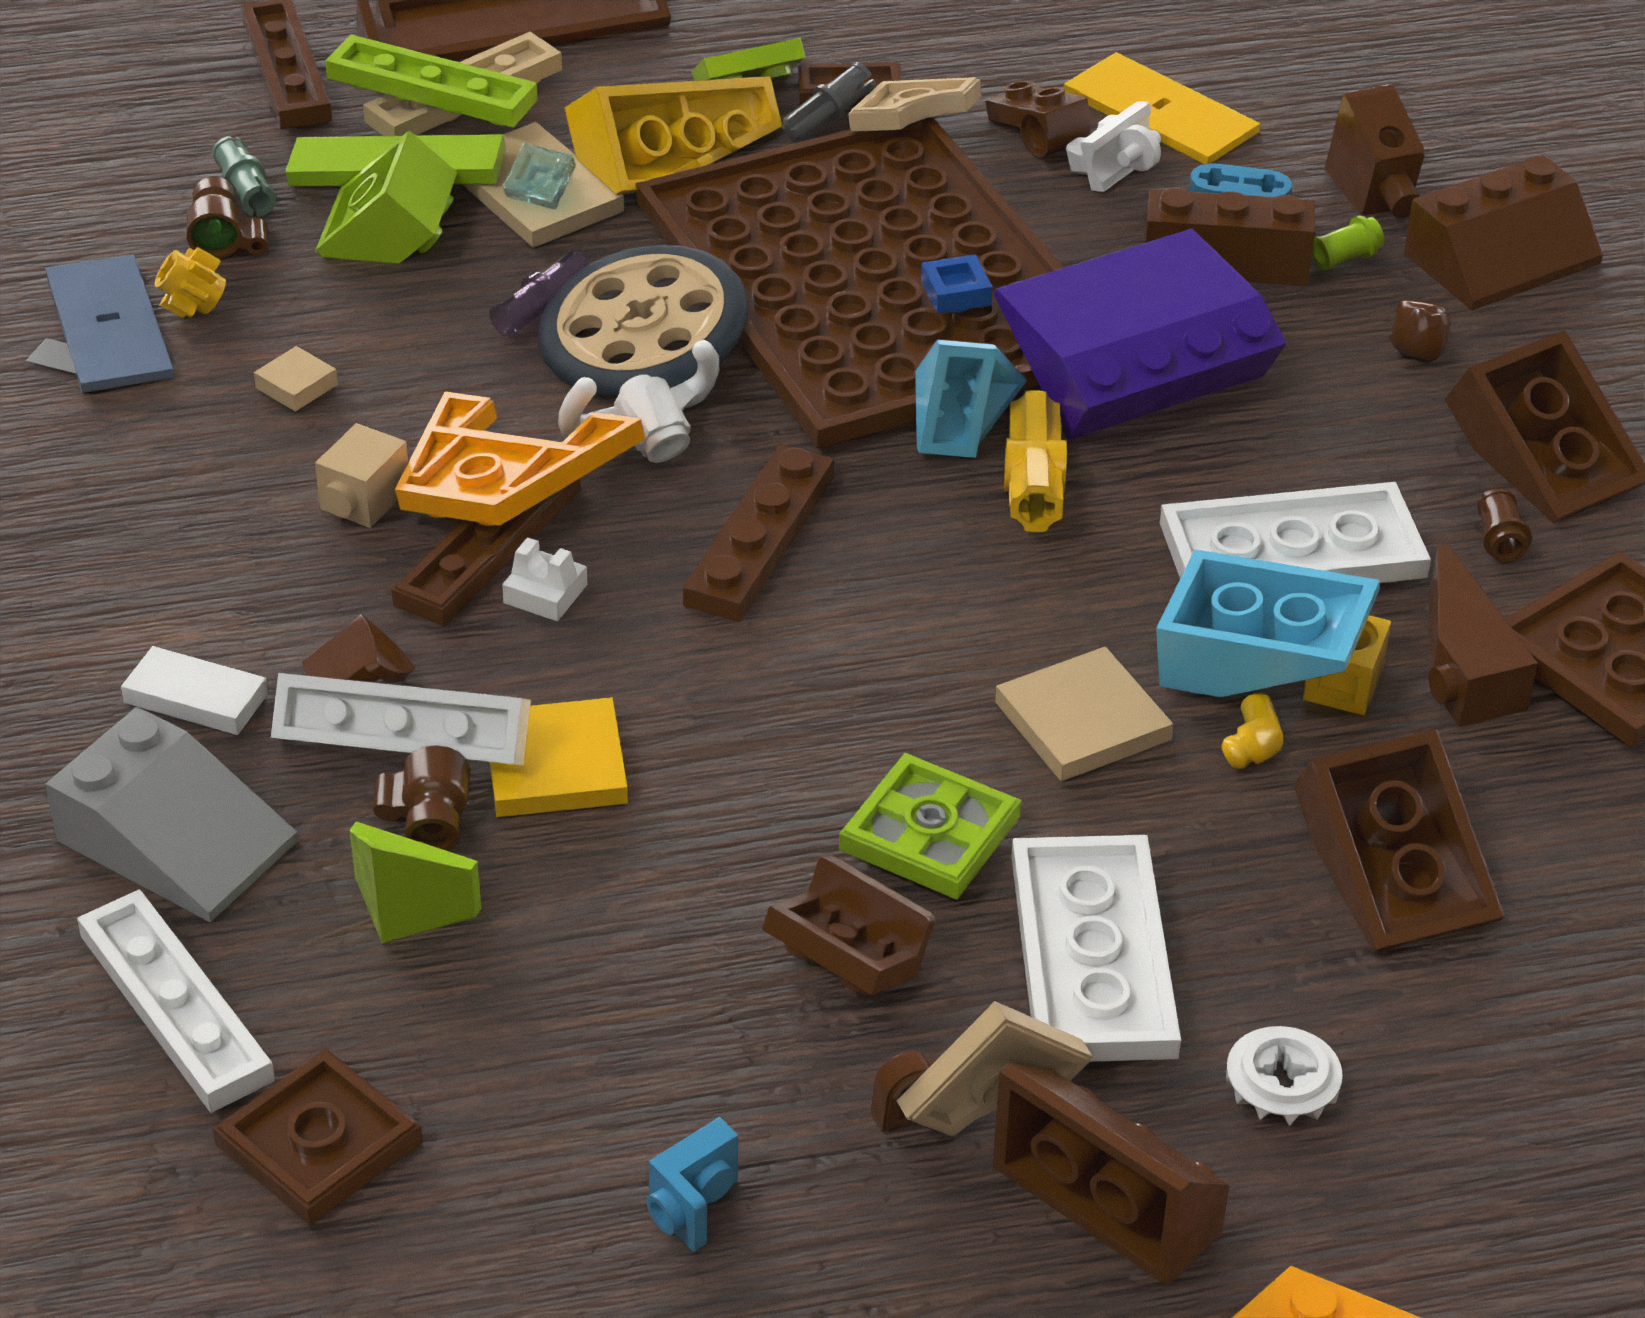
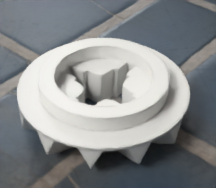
M1286 1026L1265 1027L1244 1035L1232 1047L1226 1069V1082L1232 1084L1234 1088L1236 1104H1251L1255 1106L1259 1120L1270 1113L1283 1115L1289 1126L1299 1115L1303 1114L1318 1120L1327 1104H1335L1337 1102L1343 1076L1340 1061L1329 1045L1309 1032ZM1278 1061L1282 1062L1283 1070L1287 1071L1289 1079L1294 1080L1293 1086L1290 1088L1281 1086L1278 1078L1273 1076Z

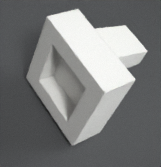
M527 537L515 552L511 575L502 584L503 603L558 621L588 585L587 566L574 562L572 553L561 548L555 555L540 551L539 541Z

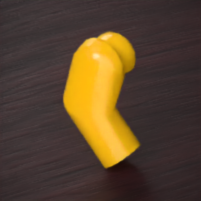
M1254 693L1242 701L1241 711L1245 723L1237 728L1238 733L1227 736L1222 742V751L1233 768L1244 769L1253 761L1256 764H1260L1276 755L1282 748L1283 732L1272 700L1265 693Z

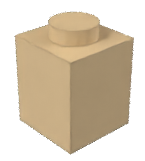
M358 423L354 424L315 462L320 509L371 528L398 501L395 488L408 465L406 441Z

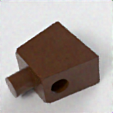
M1392 84L1343 93L1325 164L1326 172L1360 214L1370 215L1391 211L1396 218L1410 216L1412 199L1420 197L1415 187L1425 155L1424 147L1396 89Z

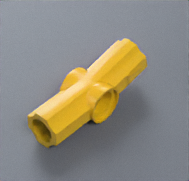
M1025 391L1021 398L1010 402L1009 438H1006L1004 492H1009L1010 517L1018 520L1027 532H1046L1052 523L1061 520L1063 516L1067 442L1066 440H1061L1060 403L1050 399L1046 391Z

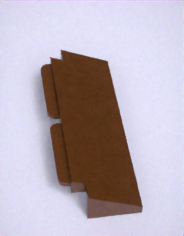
M357 0L356 28L360 37L455 61L475 56L527 32H532L552 45L670 25L671 15L666 0H376L378 19H373L368 0Z

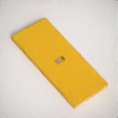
M1117 52L1064 83L1063 86L1065 93L1087 97L1090 107L1108 116L1119 115L1136 102H1149L1151 107L1149 127L1150 130H1156L1160 134L1161 143L1203 164H1211L1260 131V123Z

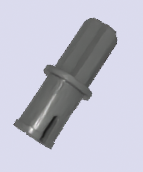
M854 62L846 71L826 86L822 84L817 85L812 91V97L784 117V124L782 126L784 133L794 143L806 141L829 122H840L845 116V110L876 88L874 79H870L866 83L863 82L872 76L871 72L862 63Z

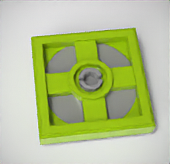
M904 753L839 833V850L958 900L1020 818L1022 800Z

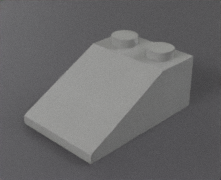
M137 706L45 783L58 842L208 922H212L298 842L297 831L187 731Z

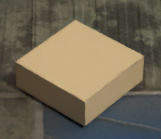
M297 346L254 372L256 389L295 412L338 385L336 368Z

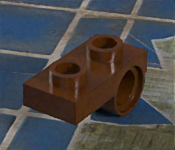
M1023 80L1004 86V93L985 100L988 119L1020 127L1021 137L1026 148L1037 158L1066 149L1067 144L1077 137L1086 138L1090 135L1089 118L1091 117L1088 98L1065 93V88L1063 87L1042 88L1035 86L1034 81Z

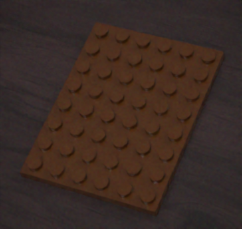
M933 117L913 122L901 130L850 131L849 129L636 183L637 203L668 245H682L705 251L723 260L741 279L748 295V317L739 342L817 449L916 421L915 371L937 340L996 345L1027 380L1020 391L1040 386L994 296V292L997 288L1064 267ZM976 254L993 287L992 305L971 308L963 312L937 314L921 282V264L923 262Z

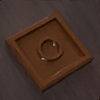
M324 1048L213 1128L215 1145L310 1226L423 1142L421 1125L327 1048Z

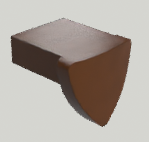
M359 614L350 621L349 626L302 662L307 676L372 683L379 679L397 683L415 670V666L404 652L362 614Z

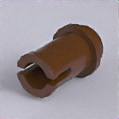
M1495 488L1485 492L1482 495V499L1485 502L1478 500L1477 503L1478 513L1482 518L1485 528L1482 536L1484 549L1489 555L1499 561H1516L1523 557L1532 541L1531 530L1527 523L1520 519L1517 501L1511 491Z

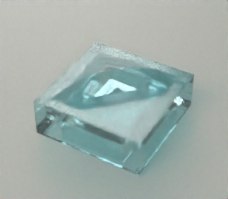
M524 142L504 182L503 189L506 196L556 210L576 167L573 155L551 149L547 150L544 147Z

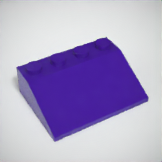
M1193 229L997 288L994 292V296L1042 391H1046L1048 397L1054 402L1060 403L1062 430L1067 440L1263 377L1287 344L1261 294Z

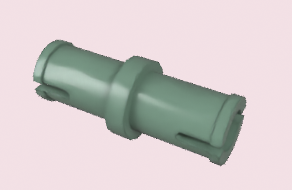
M231 136L221 138L213 148V158L222 169V178L227 179L234 185L237 197L248 215L253 216L254 210L257 217L268 214L276 204V195L266 182V171L262 163L256 157L249 154L245 143L239 137H236L234 142Z

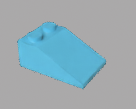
M1195 549L1156 628L1159 686L1196 694L1225 697L1344 672L1379 593L1380 580Z

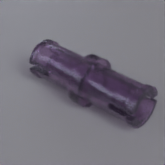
M569 250L544 271L530 273L522 279L520 289L501 303L490 308V319L496 330L503 336L508 334L509 338L516 336L521 329L543 314L548 301H553L564 284L581 269L588 266L589 262L578 251L573 253V250Z

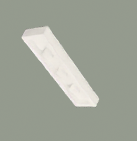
M278 673L271 738L412 753L422 747L438 745L450 747L460 752L469 760L524 765L531 700Z
M140 889L77 918L81 938L210 1113L275 1082L272 1061Z

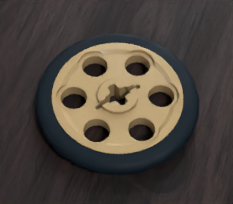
M650 245L630 248L605 256L581 268L561 284L547 302L541 316L538 346L544 362L559 379L573 387L580 378H591L596 383L597 391L595 395L617 398L620 394L621 386L629 379L638 375L663 378L669 387L672 388L690 379L697 372L698 362L692 353L696 342L706 340L711 343L719 355V363L726 358L739 341L748 317V295L738 275L723 260L705 251L682 245ZM660 279H677L673 284L666 287L652 286ZM612 290L622 291L619 296L613 299H598L605 292ZM696 303H711L708 308L699 312L685 311L689 306ZM587 328L600 329L595 335L587 338L575 337L577 333ZM673 341H689L685 347L679 350L669 351L663 349ZM617 354H634L625 362L618 364L608 363V360Z

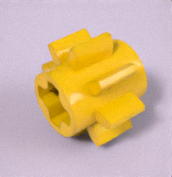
M199 247L195 250L189 248L185 255L177 250L170 253L160 267L155 279V287L166 293L160 306L181 318H184L186 315L191 318L195 311L203 315L208 314L218 303L226 285V279L215 273L221 260Z

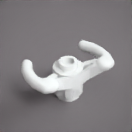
M700 340L693 346L692 353L698 362V369L690 379L670 388L663 378L638 375L629 379L621 386L620 394L615 400L613 407L594 411L596 413L640 418L642 420L645 440L635 445V447L650 462L660 463L670 460L682 453L690 443L689 433L691 427L682 411L685 408L699 404L707 397L714 387L720 371L719 355L712 344L706 340ZM580 378L567 393L561 405L558 426L564 439L593 413L582 414L585 406L597 391L596 383L591 378Z

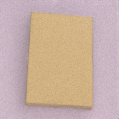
M537 122L503 134L506 152L497 184H462L533 248L624 212V196L622 194H615L578 161L574 153Z

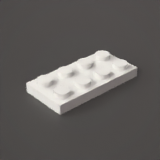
M1396 482L1161 505L1160 526L1180 578L1195 549L1378 579L1380 583L1428 578L1431 558Z
M1148 836L1013 838L1011 858L1031 1017L1082 1039L1093 1056L1090 1062L1179 1059L1181 1037Z

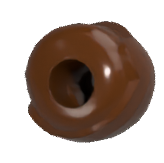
M1403 299L1399 302L1396 309V319L1393 323L1392 334L1389 336L1393 347L1403 355L1432 362L1441 356L1448 342L1451 326L1450 314L1447 313L1443 306L1421 300Z

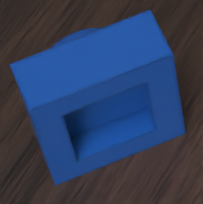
M976 254L923 262L921 264V282L937 314L963 312L971 308L992 305L993 287Z

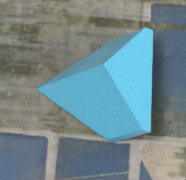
M937 340L915 371L918 452L922 454L976 458L979 444L1027 381L996 345Z

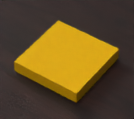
M613 697L530 706L524 765L489 762L496 818L628 804V787Z

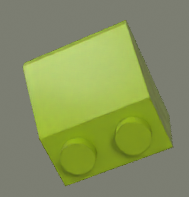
M409 130L340 188L315 251L324 258L400 264L416 250L420 253L426 252L442 233L439 223L442 215L453 202L454 198L450 195L458 172Z

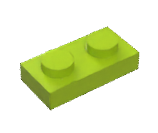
M801 38L704 58L692 70L694 81L771 76L773 83L791 77V70L804 60L806 56Z

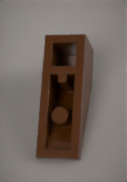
M1450 545L1437 546L1429 590L1430 671L1428 680L1434 699L1437 703L1443 704L1459 727L1528 710L1538 665L1537 661Z

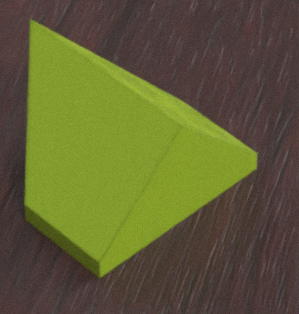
M357 821L349 830L355 879L382 943L475 918L482 909L478 861Z

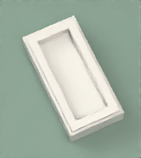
M154 646L151 647L121 686L123 701L126 704L235 735L241 732L268 695L266 677Z

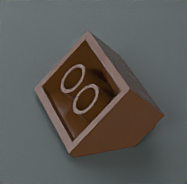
M1543 154L1412 199L1404 254L1470 310L1602 263L1603 252L1578 182Z
M1181 188L1166 190L1149 189L1145 212L1144 243L1193 229L1247 282L1308 286L1315 238V200L1300 199L1291 195L1278 197L1248 196L1231 191L1218 194L1189 192Z
M1008 1063L999 1071L993 1168L1168 1287L1223 1232L1229 1185L1220 1180L1210 1168L1183 1156L1159 1140L1146 1126L1128 1120L1101 1102L1092 1091L1084 1086L1073 1084L1052 1069Z

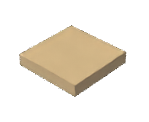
M1106 646L996 686L995 703L1061 782L1172 740V721Z

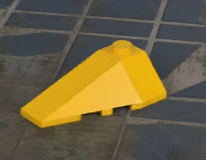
M771 76L602 86L594 88L564 107L576 159L615 194L636 193V183L710 165L782 127Z

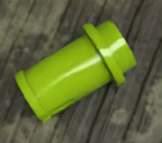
M1359 215L1351 219L1349 226L1323 236L1315 237L1312 258L1318 268L1328 270L1335 265L1360 255L1366 259L1373 257L1378 249L1384 245L1383 230L1375 218H1365Z

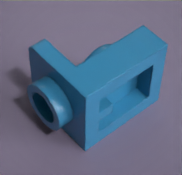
M719 1117L649 1160V1196L646 1199L649 1213L656 1225L665 1234L672 1235L675 1233L693 1252L707 1244V1204L719 1200L738 1181V1134Z

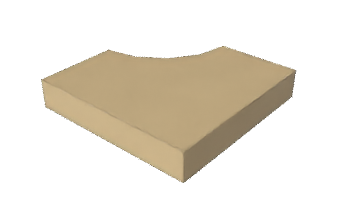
M970 77L882 81L848 113L850 131L901 130L907 125L925 118L967 112L982 97L980 79Z
M994 1001L897 1100V1103L908 1120L944 1134L955 1136L974 1120L997 1110L999 1071L1008 1063L1052 1069L1071 1081L1090 1062L1093 1056L1082 1039Z

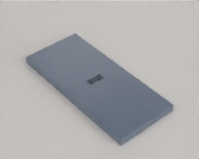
M134 254L45 268L46 278L82 393L174 378L173 367Z

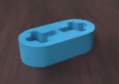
M1204 164L1193 169L1190 176L1189 192L1221 194L1231 191L1248 196L1278 197L1292 194V181L1286 175L1273 170L1225 164Z

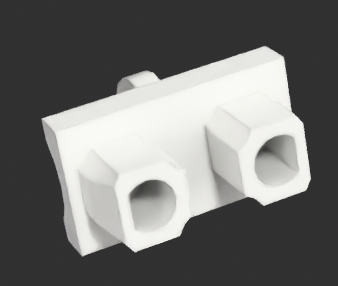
M1136 102L1119 115H1109L1098 123L1097 130L1088 137H1077L1067 144L1066 152L1071 172L1073 174L1088 175L1091 191L1104 192L1133 170L1147 171L1159 162L1161 157V147L1159 144L1161 136L1156 130H1150V103Z

